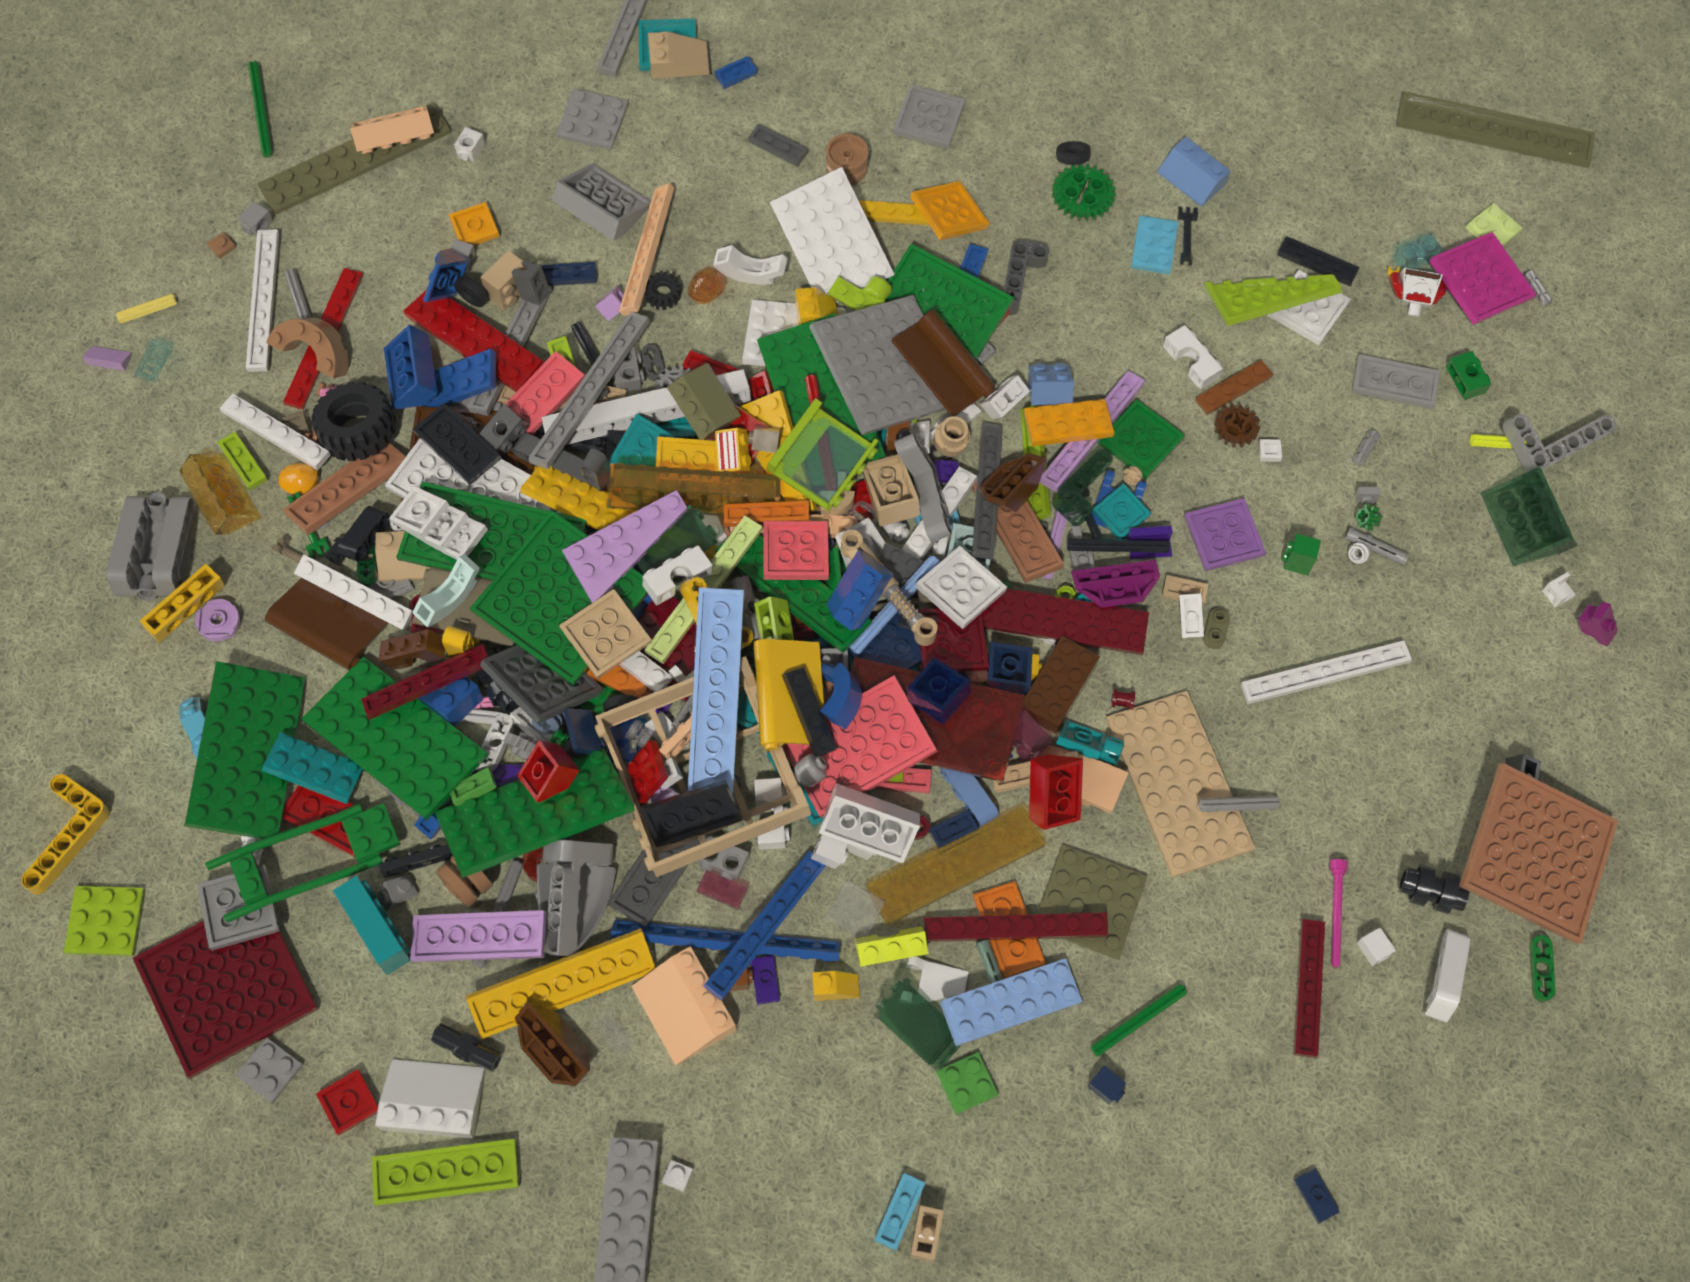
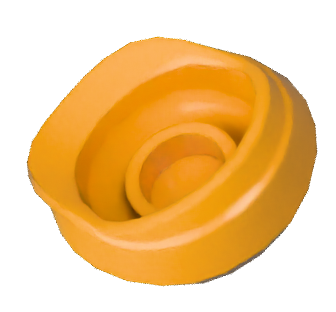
M294 463L282 469L278 478L280 487L293 495L296 492L303 495L318 485L319 482L317 470L306 463Z

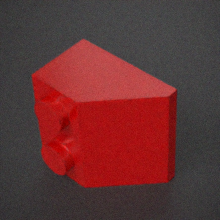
M538 740L517 776L536 802H542L568 789L578 774L579 769L559 744Z

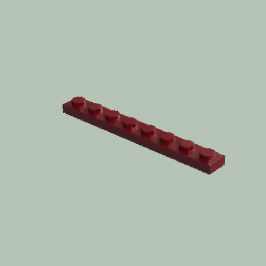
M1107 912L924 918V931L926 942L1108 937Z

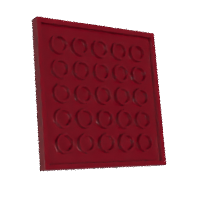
M203 920L132 958L188 1079L201 1074L318 1010L280 931L211 951Z

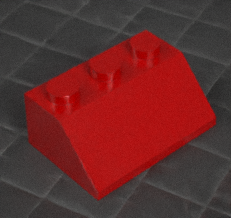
M1049 754L1031 759L1029 820L1041 829L1046 830L1081 820L1082 758Z

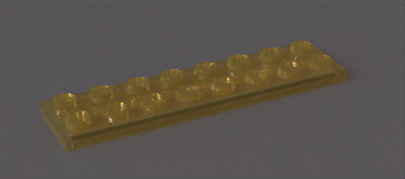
M1023 806L866 884V889L886 926L1045 847V842Z

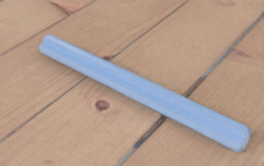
M930 556L899 590L903 592L904 596H907V600L916 592V583L940 563L935 556ZM889 601L872 620L870 626L850 646L854 653L860 654L899 611L895 609L896 606H892V601Z

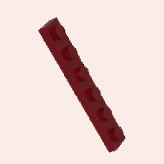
M481 644L362 698L367 717L371 720L481 670L480 664L482 660L489 657L485 646Z
M1301 920L1293 1055L1318 1058L1325 939L1324 921Z

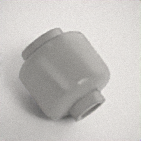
M809 754L795 764L794 777L801 786L813 787L826 778L827 763L823 757Z

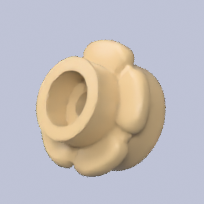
M1134 466L1123 471L1124 481L1128 485H1138L1143 477L1142 472Z

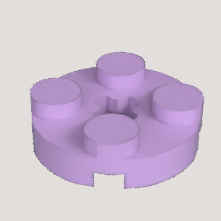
M210 600L203 609L200 608L197 611L195 625L201 635L209 641L219 642L232 638L240 626V614L235 606L227 600ZM217 616H220L223 620L220 624L213 622V620H217Z

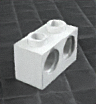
M1018 375L1009 377L995 389L994 393L983 400L980 405L992 419L1002 418L1030 390Z

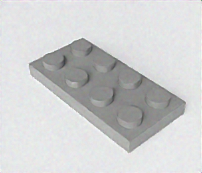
M1359 354L1352 392L1433 409L1436 401L1440 370Z

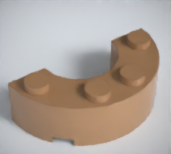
M305 317L284 321L276 326L267 338V344L282 352L294 350L301 341H304L312 347L316 354V369L332 378L347 374L348 353L347 349L344 350L341 342L342 337L333 326L321 319Z

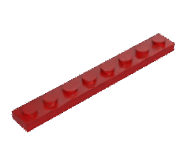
M343 268L322 314L321 320L329 323L337 332L341 328L364 277L362 272ZM310 345L307 347L283 400L284 405L304 410L320 374V371L316 369V354Z

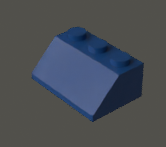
M858 550L827 603L834 619L851 631L861 629L891 580L893 573L861 550Z

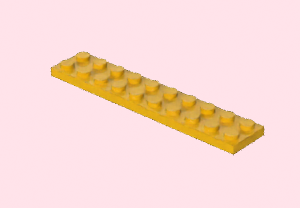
M538 466L521 486L520 493L565 515L582 518L587 521V526L598 531L640 510V508L603 490L598 491L595 487L585 482H580L569 474L561 473L552 466L549 469ZM673 525L646 551V555L664 563L670 558L675 559L688 548L693 549L699 546L708 560L711 561L716 555L715 549L717 546Z

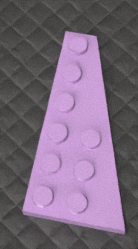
M677 490L562 550L591 603L601 598L606 592L608 593L613 588V585L646 554V551L660 539L666 530L670 529L687 512V507Z

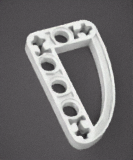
M472 710L459 723L492 724L481 747L487 752L488 757L476 770L481 771L489 767L491 771H494L498 767L507 747L503 740L508 732L513 733L514 731L513 719L510 715L504 713ZM495 739L502 741L499 746L493 747L490 745Z

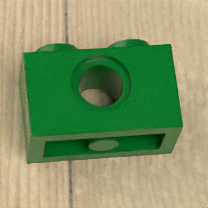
M1473 351L1450 358L1445 367L1464 401L1485 394L1491 385L1489 375L1484 372L1479 358L1475 356Z

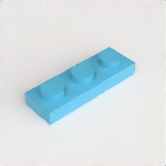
M903 1173L874 1239L875 1242L894 1251L897 1250L925 1186V1182Z

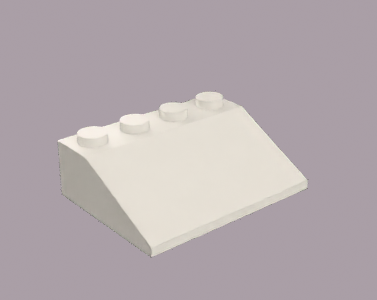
M392 1059L379 1101L375 1126L383 1131L474 1139L485 1068Z

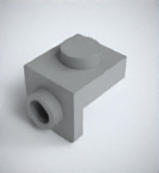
M409 875L385 881L378 892V897L381 904L389 911L393 909L395 904L413 899L417 896L418 892Z

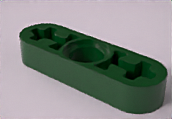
M376 542L367 553V555L372 554L373 558L368 561L362 560L357 562V577L360 583L365 586L372 585L378 580L375 552Z

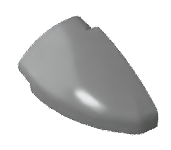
M558 840L543 847L542 861H546V863L537 864V894L539 910L547 912L545 945L549 954L573 955L588 940L599 924L607 908L615 880L616 868L610 867L613 859V844Z

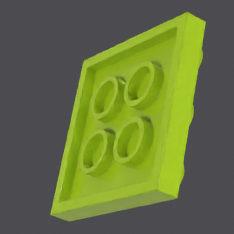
M75 886L63 953L74 955L134 956L145 889Z

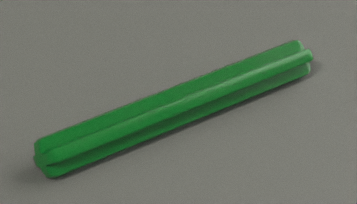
M1182 984L1176 985L1095 1042L1090 1047L1093 1054L1099 1057L1187 994Z

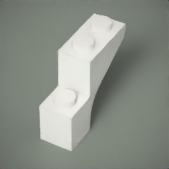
M822 834L816 843L811 859L836 869L840 864L843 865L845 863L848 852L866 860L872 855L876 856V853Z

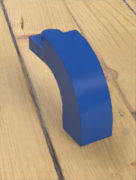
M821 662L822 676L828 682L834 684V690L830 699L820 711L833 724L846 730L859 710L862 699L861 686L858 680L842 663L839 662L837 666L832 664L827 666Z

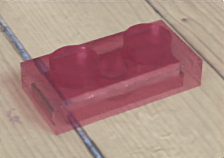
M707 870L697 888V893L736 910H739L748 891L747 887Z

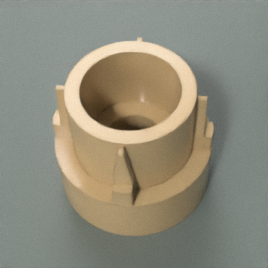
M949 417L937 425L933 437L934 446L944 456H959L968 446L970 432L967 423L962 417ZM948 435H953L956 439L950 438Z

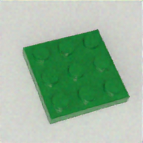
M1136 399L1112 425L1114 436L1101 438L1097 444L1126 466L1137 467L1142 472V478L1147 480L1184 440L1185 434Z

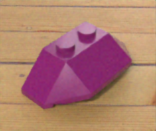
M1155 560L1071 571L1076 590L1100 607L1144 602L1160 578Z

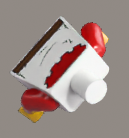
M1388 266L1387 276L1390 278L1391 286L1396 297L1400 299V304L1409 305L1407 315L1409 317L1419 318L1421 308H1429L1431 305L1437 304L1446 293L1447 286L1442 281L1443 274L1404 268L1400 272V266H1397L1396 271L1392 270L1391 266Z

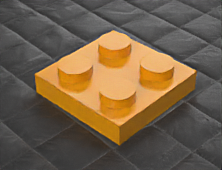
M486 202L448 214L458 241L475 246L500 237Z

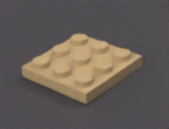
M614 589L559 625L562 632L597 679L652 643L651 638Z

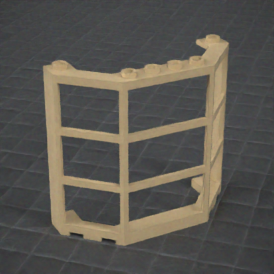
M746 656L740 660V678L758 724L738 731L736 740L760 731L757 685ZM694 677L595 716L598 722L595 725L599 738L604 737L619 772L621 782L634 804L635 811L633 813L635 818H632L635 830H640L642 834L639 837L642 849L646 851L648 856L644 858L648 871H654L656 877L811 815L801 786H798L783 748L779 746L778 750L770 751V754L788 795L748 810L734 777L733 792L742 812V821L745 820L747 826L710 841H706V835L728 826L656 848L649 827L641 812V806L634 791L631 776L626 770L610 727L649 712L662 744L667 738L655 709L693 695ZM690 751L676 756L674 759L677 764L689 760ZM683 778L677 781V784L682 794L688 791ZM791 801L793 807L753 823L751 817ZM699 839L700 845L660 860L659 854Z

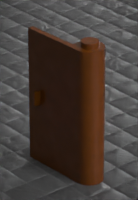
M935 309L928 312L918 323L891 340L952 417L964 411L983 396L986 399L995 392L993 389L996 386L995 383Z
M300 578L268 609L265 615V622L348 671L357 665L362 658V651L389 624L385 620L304 578Z

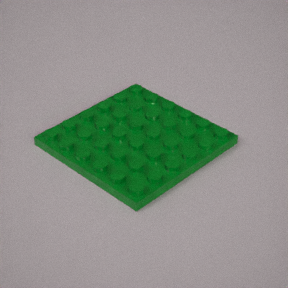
M551 510L469 609L480 619L574 686L589 667L562 632L559 625L592 603L562 550L588 536ZM633 568L621 577L611 589L617 592L631 613L635 611L648 594L642 586L643 575Z

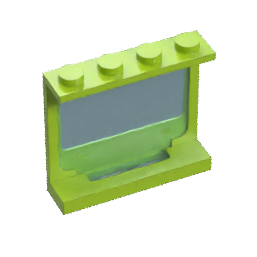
M815 398L770 459L766 470L830 512L833 506L837 508L842 502L843 497L841 495L845 490L847 492L850 491L855 483L853 478L856 474L860 476L867 466L864 464L868 458L870 460L873 459L878 451L876 448L878 440L874 439L872 443L868 442L822 411V402Z

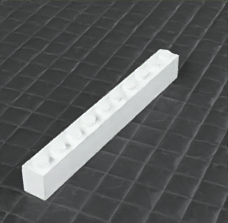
M744 369L717 375V378L735 405L751 401ZM667 387L593 404L565 445L605 436L608 430L626 431L636 414L654 424L685 417ZM559 413L541 417L545 433Z

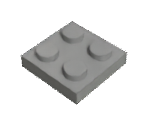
M266 1037L236 1076L273 1104L304 1065Z

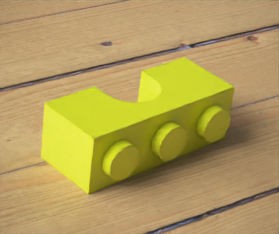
M922 926L899 930L898 934L879 937L876 934L854 938L860 966L928 954L925 931Z

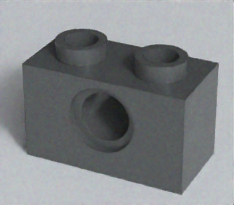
M504 404L479 433V436L497 453L504 455L511 450L516 439L525 433L529 423L513 408ZM507 427V432L503 435V430Z

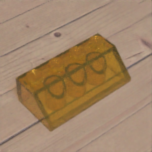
M190 454L179 472L215 535L232 534L261 518L225 454Z

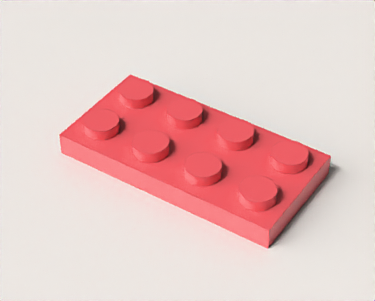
M555 351L506 402V405L513 408L529 423L525 433L533 435L543 425L541 417L553 414L577 389L585 374Z

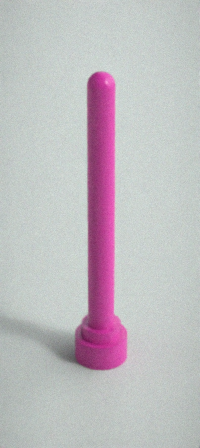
M1343 859L1330 860V871H1332L1334 876L1331 965L1335 968L1340 966L1343 876L1348 871V861Z

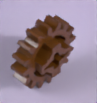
M1232 404L1230 409L1224 407L1222 413H1218L1214 426H1216L1215 433H1220L1218 439H1225V445L1230 442L1232 443V448H1235L1236 444L1243 448L1245 442L1250 445L1252 440H1256L1260 430V426H1258L1260 420L1254 419L1256 413L1250 414L1249 407L1243 410L1241 404L1238 408H1235Z

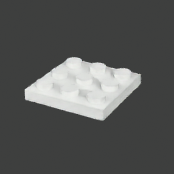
M1298 270L1294 275L1295 280L1307 279L1310 276L1301 270ZM1340 293L1271 313L1267 316L1315 344L1320 345L1351 299Z
M959 546L916 583L915 588L958 626L964 629L1006 591L1007 586Z

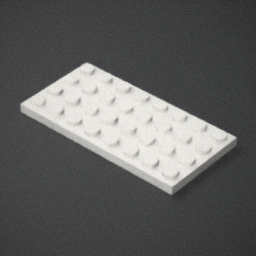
M421 439L418 440L385 484L386 489L402 498H405L414 486L420 488L423 481L561 513L520 493L521 486L530 475L503 459L499 460L474 483L469 485Z

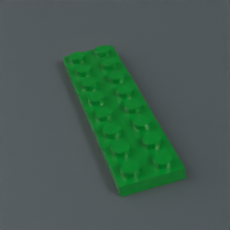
M758 535L734 568L743 576H748L749 580L767 595L787 600L790 613L842 653L872 623L868 618L861 629L851 631L834 619L827 606L834 591L819 580H764V538L761 535ZM725 541L715 549L716 553L719 551V549L722 547Z

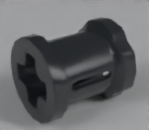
M336 537L334 545L328 552L324 553V557L339 566L342 563L341 559L343 556L339 555L337 551L341 538Z

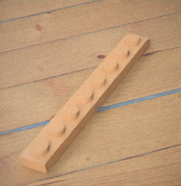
M670 183L657 187L654 190L619 309L623 316L628 315L630 311L636 313L641 307L651 267L672 200L674 187Z

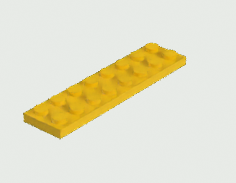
M640 928L468 994L465 997L481 1039L517 1026L515 1016L528 1001L556 1011L646 976L655 969V965Z

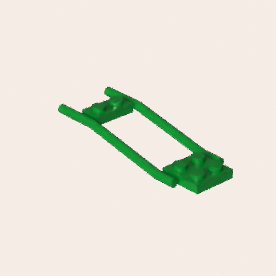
M359 803L336 814L249 843L207 861L205 865L209 871L230 862L245 906L224 914L226 923H229L273 903L349 877L383 863L380 853L397 847L401 843L384 803L364 812ZM342 821L358 864L268 895L252 852Z

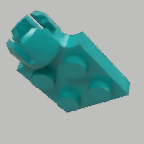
M1066 719L1056 743L1066 750L1078 751L1087 758L1098 759L1100 757L1102 761L1112 765L1118 763L1124 748V741L1112 736L1107 737L1105 733Z

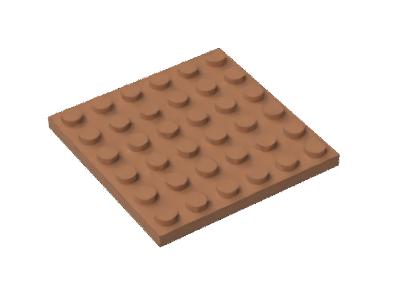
M1501 763L1498 765L1459 886L1575 944L1582 943L1619 820L1505 763Z

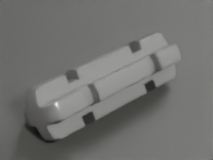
M1531 270L1525 273L1524 277L1537 294L1536 298H1540L1538 300L1542 306L1549 305L1552 302V297L1549 293L1546 294L1547 290L1539 278L1536 279L1537 275Z
M1370 430L1366 435V439L1360 445L1353 458V462L1356 465H1364L1367 457L1376 444L1375 442L1380 437L1376 430Z

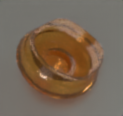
M712 267L700 269L694 274L689 283V297L699 304L712 302L725 288L724 276L720 271Z

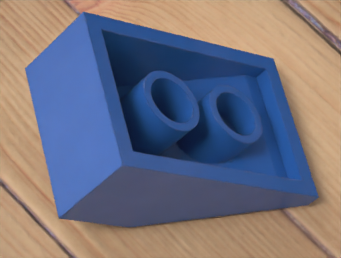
M451 249L440 250L435 257L436 263L429 275V284L423 301L431 302L456 296L458 293L454 288V284L460 276L465 275L470 259Z
M464 677L417 699L455 727L483 700L478 685Z

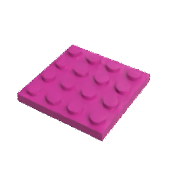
M1493 232L1433 256L1429 261L1438 274H1443L1442 281L1473 325L1528 302L1537 295Z

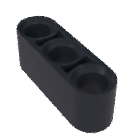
M367 506L341 539L338 545V554L356 562L362 561L375 544L376 533L384 532L387 528L390 514L378 508Z

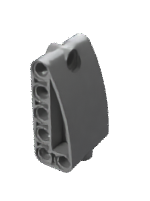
M155 492L148 497L127 496L125 498L107 567V580L115 596H137L144 601H153L156 596H169L185 582L193 528L194 503L192 497H171L167 499L165 494Z

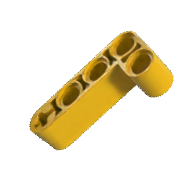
M700 577L685 580L680 588L681 594L696 624L698 613V599L696 597L699 595V588H708L706 582ZM742 627L741 649L748 646L753 640V633L748 627Z

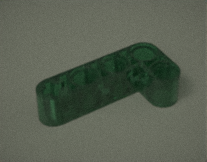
M1105 449L1098 450L1060 487L1052 499L1053 507L1073 525H1082L1092 512V505L1082 495L1104 474L1112 463V454Z

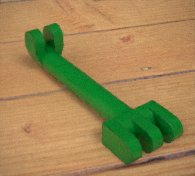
M296 492L294 497L291 495L287 496L290 504L301 497L299 492ZM315 531L307 535L311 544L305 547L311 558L316 559L314 551H317L319 557L323 556L321 551L323 547L326 552L330 550L326 539L319 540Z

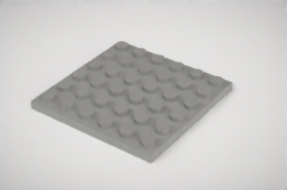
M913 295L813 322L809 326L862 436L946 410L891 342L894 337L915 325L924 317Z

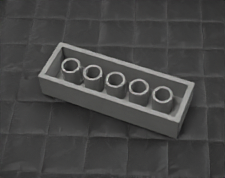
M610 1137L594 1282H646L660 1149L658 1141Z

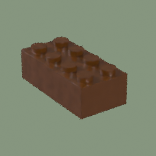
M1061 636L1022 701L1018 714L1057 735L1097 667L1100 656Z

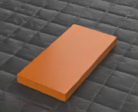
M1016 881L973 894V899L980 916L1028 915ZM1037 939L989 940L1003 979L1046 965Z

